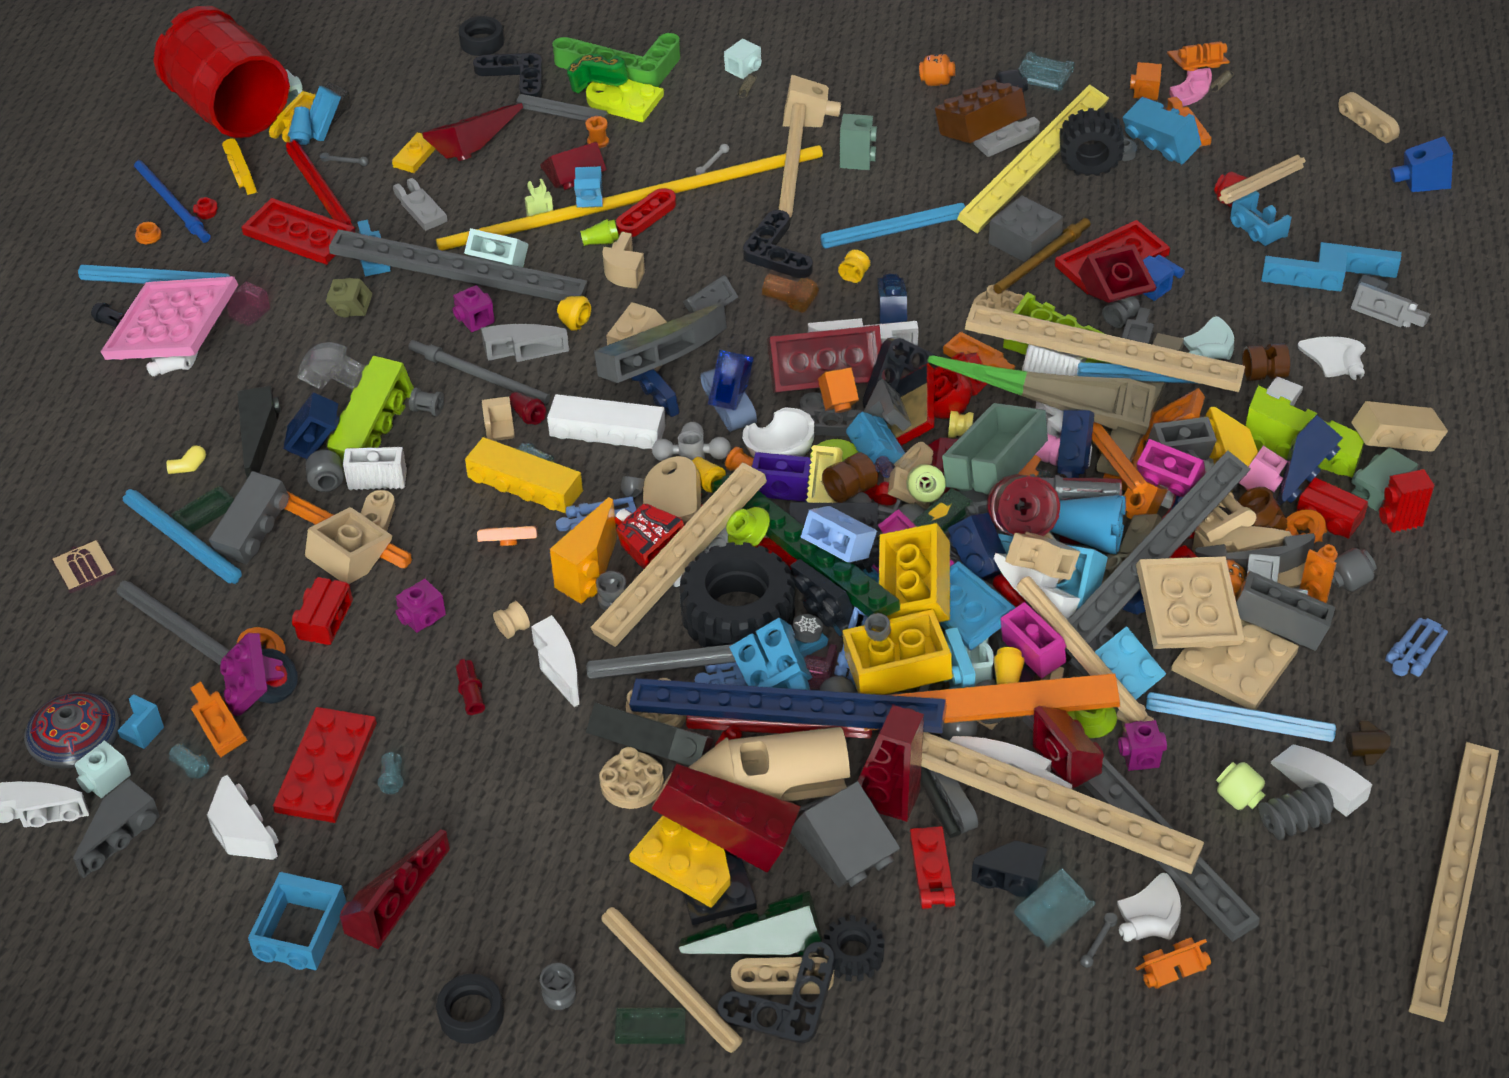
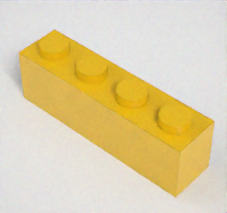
M484 437L465 458L468 478H471L474 482L490 485L500 492H509L525 501L536 502L544 505L549 510L566 513V507L572 506L583 492L581 472Z

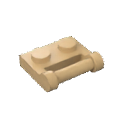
M1230 492L1196 530L1211 543L1214 540L1225 537L1227 533L1241 525L1244 527L1252 526L1257 517L1253 510L1243 507L1236 501L1233 493ZM1219 506L1229 509L1232 514L1227 515Z

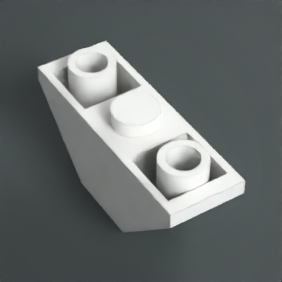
M228 775L222 777L207 816L214 835L227 854L271 860L278 857L275 848L278 838L270 826H263L261 823L263 818L255 804L249 806L246 802L248 797L243 787L239 783L234 785Z

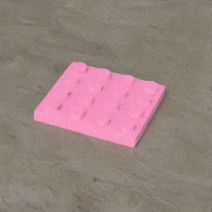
M235 277L146 282L101 350L105 360L196 355L236 290L238 283Z

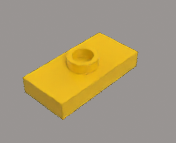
M417 132L392 159V165L394 168L415 173L434 152L435 148L423 138L421 133Z

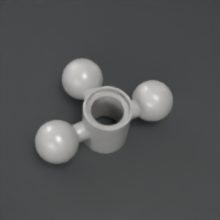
M688 422L683 426L681 434L678 436V445H673L667 439H659L653 444L652 453L659 461L671 458L677 454L690 460L696 457L705 459L706 453H710L715 459H724L730 453L731 445L724 437H716L709 444H704L702 426L697 422Z

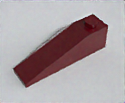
M518 103L481 113L478 116L459 120L457 123L446 124L422 133V136L446 159L457 157L458 161L471 158L472 152L480 150L523 108V105Z
M440 829L359 890L352 901H348L342 908L340 920L344 934L379 949L450 850L447 832Z

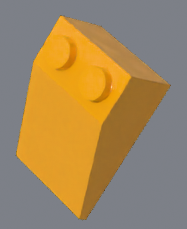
M610 497L550 548L554 587L580 604L587 598L597 594L596 580L598 576L606 572L617 540L614 502Z

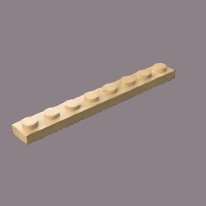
M742 462L591 626L593 633L616 647L685 572L687 565L692 560L695 561V557L702 553L726 527L731 515L737 510L742 509L767 482L765 474Z

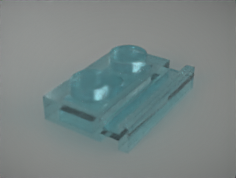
M1061 868L1017 906L1014 914L1036 937L1039 936L1048 948L1086 915L1096 903L1093 900L1090 901L1084 895L1085 891Z

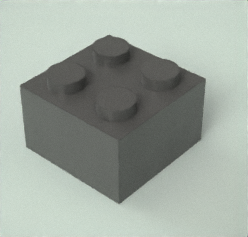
M1021 195L990 220L989 244L1026 262L1061 236L1063 216Z

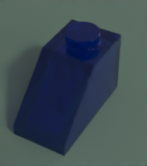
M719 350L708 405L731 410L737 409L749 383L754 357Z

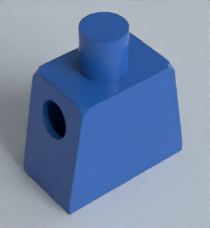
M1445 136L1407 149L1404 152V165L1390 169L1393 183L1406 181L1411 192L1451 189L1453 151Z

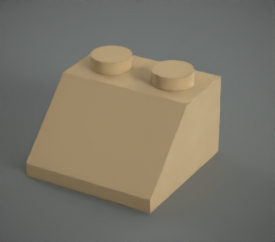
M631 302L606 335L607 345L667 323V321L656 309ZM661 366L654 368V370L658 372Z
M349 507L308 528L305 557L339 581L350 584L369 573L392 540V535Z

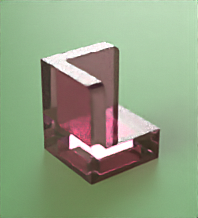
M247 281L234 291L226 304L229 317L247 326H251L270 310L266 290Z
M830 644L826 658L814 655H807L804 658L807 669L812 676L808 680L809 687L819 689L825 679L833 676L837 663V645Z

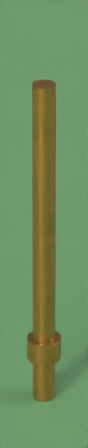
M1083 218L1077 224H1071L1064 229L1061 236L993 286L994 292L1001 294L1067 243L1077 240L1081 233L1090 227L1089 219Z

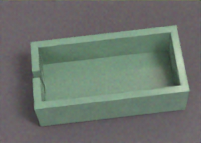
M993 403L942 456L946 487L957 488L960 491H970L974 488L976 492L989 495L993 485L1003 477L1018 474L1048 441L1046 411L1043 409Z

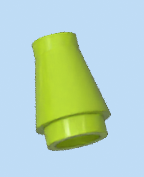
M606 219L586 230L580 231L584 246L613 244L614 241L619 239L615 219L610 221Z

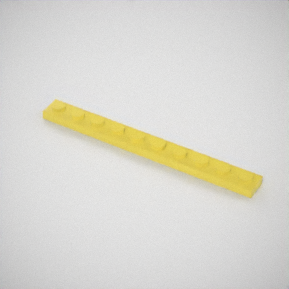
M1089 84L959 213L957 220L978 234L1060 151L1059 132L1065 120L1069 121L1068 116L1078 114L1077 111L1081 109L1088 111V108H1094V110L1098 111L1099 108L1102 109L1107 104L1109 97Z

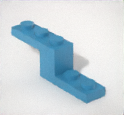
M1321 242L1317 262L1265 256L1261 281L1341 292L1346 272L1397 278L1401 252Z

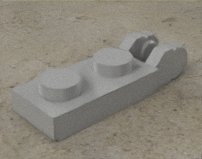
M410 178L407 180V186L412 192L408 195L400 184L393 185L394 193L401 201V205L425 231L448 222L445 212L423 188H420L415 179Z

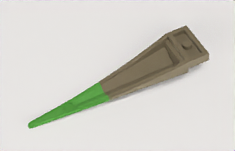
M933 355L929 356L928 362L1062 411L1090 410L1094 413L1095 423L1115 430L1117 427H1121L1145 435L1149 428L1156 388L1153 385L1130 378L1084 377L1020 371Z

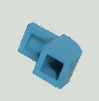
M601 166L575 168L576 179H574L577 208L603 207Z

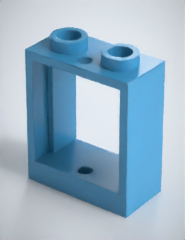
M279 872L248 937L253 955L264 962L277 961L286 963L299 970L304 968L317 970L340 920L342 908L347 903L342 885ZM287 903L325 911L309 947L271 939Z

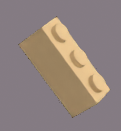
M1365 401L1351 422L1364 443L1368 446L1434 451L1448 432L1433 408Z

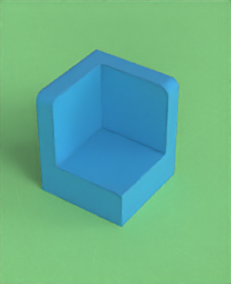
M133 694L129 698V702L134 714L120 727L118 734L120 738L145 749L164 728L157 705Z

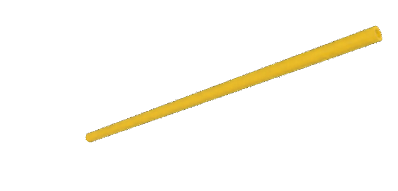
M817 145L801 149L799 163L821 158L823 156L821 146ZM786 153L603 198V207L577 208V205L475 230L505 236L638 203L653 191L661 188L679 193L784 167ZM470 231L436 239L438 250L444 251L466 245Z

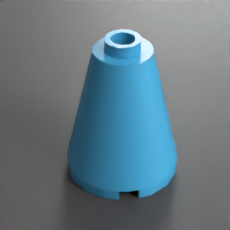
M1113 495L1059 500L1061 505L1059 519L1050 532L1109 554H1117L1119 552L1124 530L1122 523L1123 515L1126 514V496Z

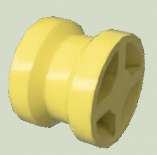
M951 411L948 438L961 437L973 425L974 413L968 412L964 415L959 414L957 411Z

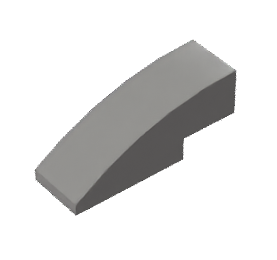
M507 324L481 328L483 346L488 361L514 355L516 362L569 351L567 330L564 328L538 324Z

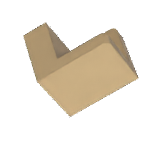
M509 396L482 400L487 439L497 441L514 438Z

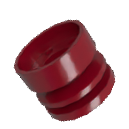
M1013 474L1003 477L993 485L988 495L986 508L994 526L1007 535L1014 536L1015 533L1025 534L1030 532L1044 536L1054 528L1059 519L1061 505L1057 492L1047 481L1040 477ZM1020 501L1024 502V507L1015 510V504H1018Z

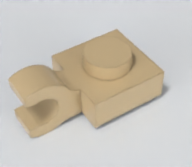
M896 466L890 472L888 494L909 504L916 502L917 505L928 509L930 502L918 501L910 495L906 485L909 472Z

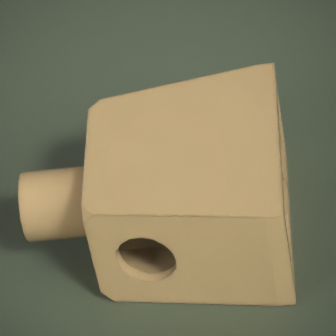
M791 75L784 108L783 126H790L792 106L795 103H803L806 106L803 127H822L825 115L839 117L841 102L828 100L829 88L826 85Z

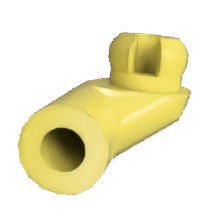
M195 445L181 459L167 460L168 474L196 471L206 457L204 448Z

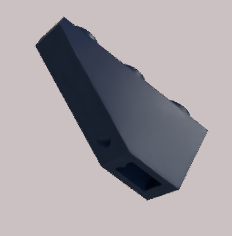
M885 274L883 278H877L879 324L907 322V293L904 278H899L897 274Z
M1318 415L1313 417L1291 442L1287 458L1288 462L1285 466L1277 499L1279 505L1283 504L1286 500L1291 504L1302 492L1299 486L1306 479L1311 482L1322 470L1318 465L1324 458L1330 461L1341 449L1337 444L1343 437Z

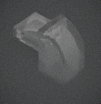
M331 342L320 343L312 347L302 358L297 378L318 389H322L331 378L354 389L362 378L365 366L346 356V346Z

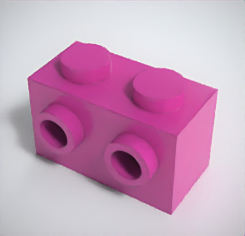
M1151 439L1148 440L1137 462L1138 471L1147 482L1155 486L1160 484L1168 487L1171 493L1180 497H1184L1206 473L1202 459Z
M1022 603L1000 618L1003 641L1009 647L1019 649L1022 652L1025 663L1041 679L1066 663L1065 640L1027 603Z

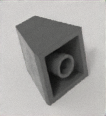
M858 781L805 811L794 823L791 833L839 888L846 883H849L851 887L859 884L868 877L865 872L874 866L877 871L887 867L894 862L892 856L900 849Z

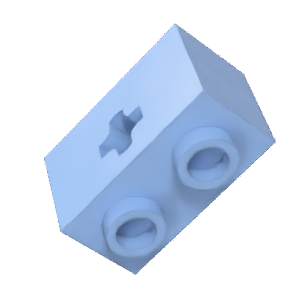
M831 506L809 510L801 538L846 562H853L869 558L877 530Z

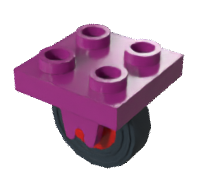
M247 633L222 658L220 664V671L224 675L225 681L224 700L228 704V708L233 716L242 715L257 700L268 704L279 703L289 697L297 685L298 674L293 662L288 656L278 650L262 649L260 634Z

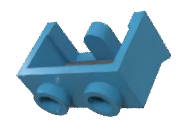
M1255 191L1233 202L1230 219L1235 227H1241L1248 232L1253 241H1259L1266 246L1282 237L1288 236L1291 217L1286 215L1274 222L1276 209L1273 205L1264 208L1262 214L1257 210L1259 192Z

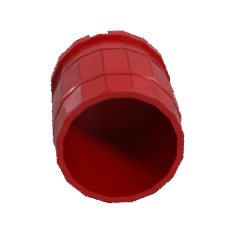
M195 6L179 13L171 21L173 25L167 30L166 34L163 35L161 33L156 42L153 62L157 77L170 91L177 93L183 102L205 122L217 128L222 134L233 138L251 137L266 130L277 119V116L282 112L287 103L290 89L287 71L264 45L221 9L214 6Z

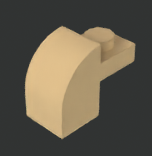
M621 232L618 241L613 243L612 248L603 247V264L606 278L613 284L637 289L645 273L644 253L633 252L632 234Z
M1015 533L1005 562L1013 566L1035 569L1049 577L1070 580L1080 551L1034 533Z

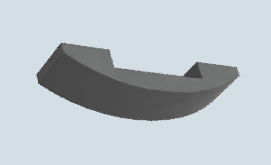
M1314 533L1286 536L1283 540V546L1227 553L1225 544L1195 548V555L1198 557L1226 556V560L1236 562L1243 567L1245 572L1247 570L1249 553L1279 556V573H1282L1306 562L1309 549L1313 550L1315 536Z

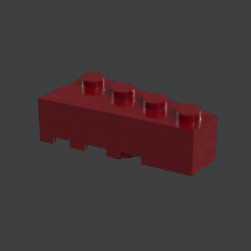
M892 705L857 779L878 813L906 822L920 793L924 714L910 708Z
M676 764L662 786L652 810L768 873L786 845L801 806Z

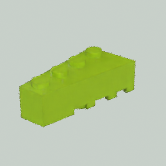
M1258 385L1249 407L1246 427L1251 431L1258 452L1265 446L1286 460L1292 440L1317 413L1310 409L1304 412L1290 405L1291 401L1282 396L1277 399L1266 394L1267 389ZM1333 420L1326 422L1343 439L1337 444L1341 448L1330 461L1324 458L1318 467L1338 475L1353 478L1362 454L1364 441L1358 432Z

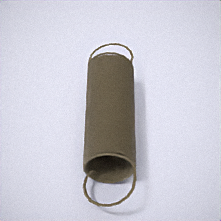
M1230 70L1223 72L1211 84V88L1213 89L1218 85L1219 90L1233 77L1229 72Z
M748 74L739 89V95L742 94L743 90H746L747 94L749 93L756 80L753 75Z

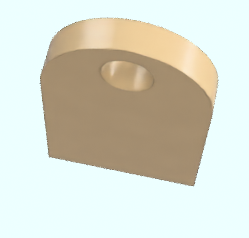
M676 456L665 459L655 465L649 471L644 481L643 504L652 505L675 515L686 524L701 508L700 473L693 461L686 457ZM676 469L673 473L668 474L671 470Z

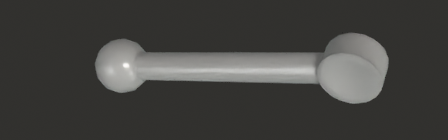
M722 144L720 150L703 167L696 168V174L706 173V170L723 153L729 151V146Z

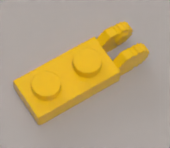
M302 91L277 116V120L270 126V137L276 139L282 134L283 141L290 142L288 132L294 115V108L306 107L310 111L316 95Z
M233 138L225 140L222 146L225 154H228L227 159L239 188L244 187L247 195L256 193V187L237 141Z

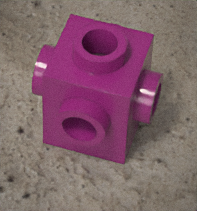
M477 285L453 295L455 304L452 308L453 314L457 321H462L471 332L495 322L492 300L489 294L483 293Z
M426 579L421 580L395 596L398 607L396 610L398 619L403 625L406 626L408 624L416 633L427 626H431L435 621L446 615L443 595Z
M1156 720L1135 721L1124 724L1123 736L1118 738V748L1120 755L1125 758L1128 771L1159 768L1162 752L1167 750V741L1164 732H1159Z

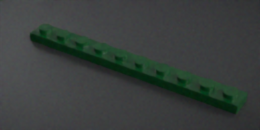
M731 474L725 475L722 479L711 483L713 494ZM757 491L742 508L746 510L753 507L765 509L770 519L766 536L796 560L801 559L846 591L851 604L869 617L876 613L888 616L900 610L899 599L854 564L846 562L801 538L804 526L761 492Z

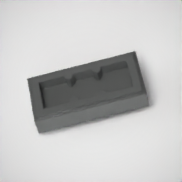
M722 275L684 300L683 303L689 313H693L719 302H723L724 306L738 298V295L726 275Z

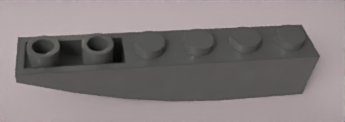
M724 303L713 304L594 350L598 377L619 383L662 366L700 347L727 328Z

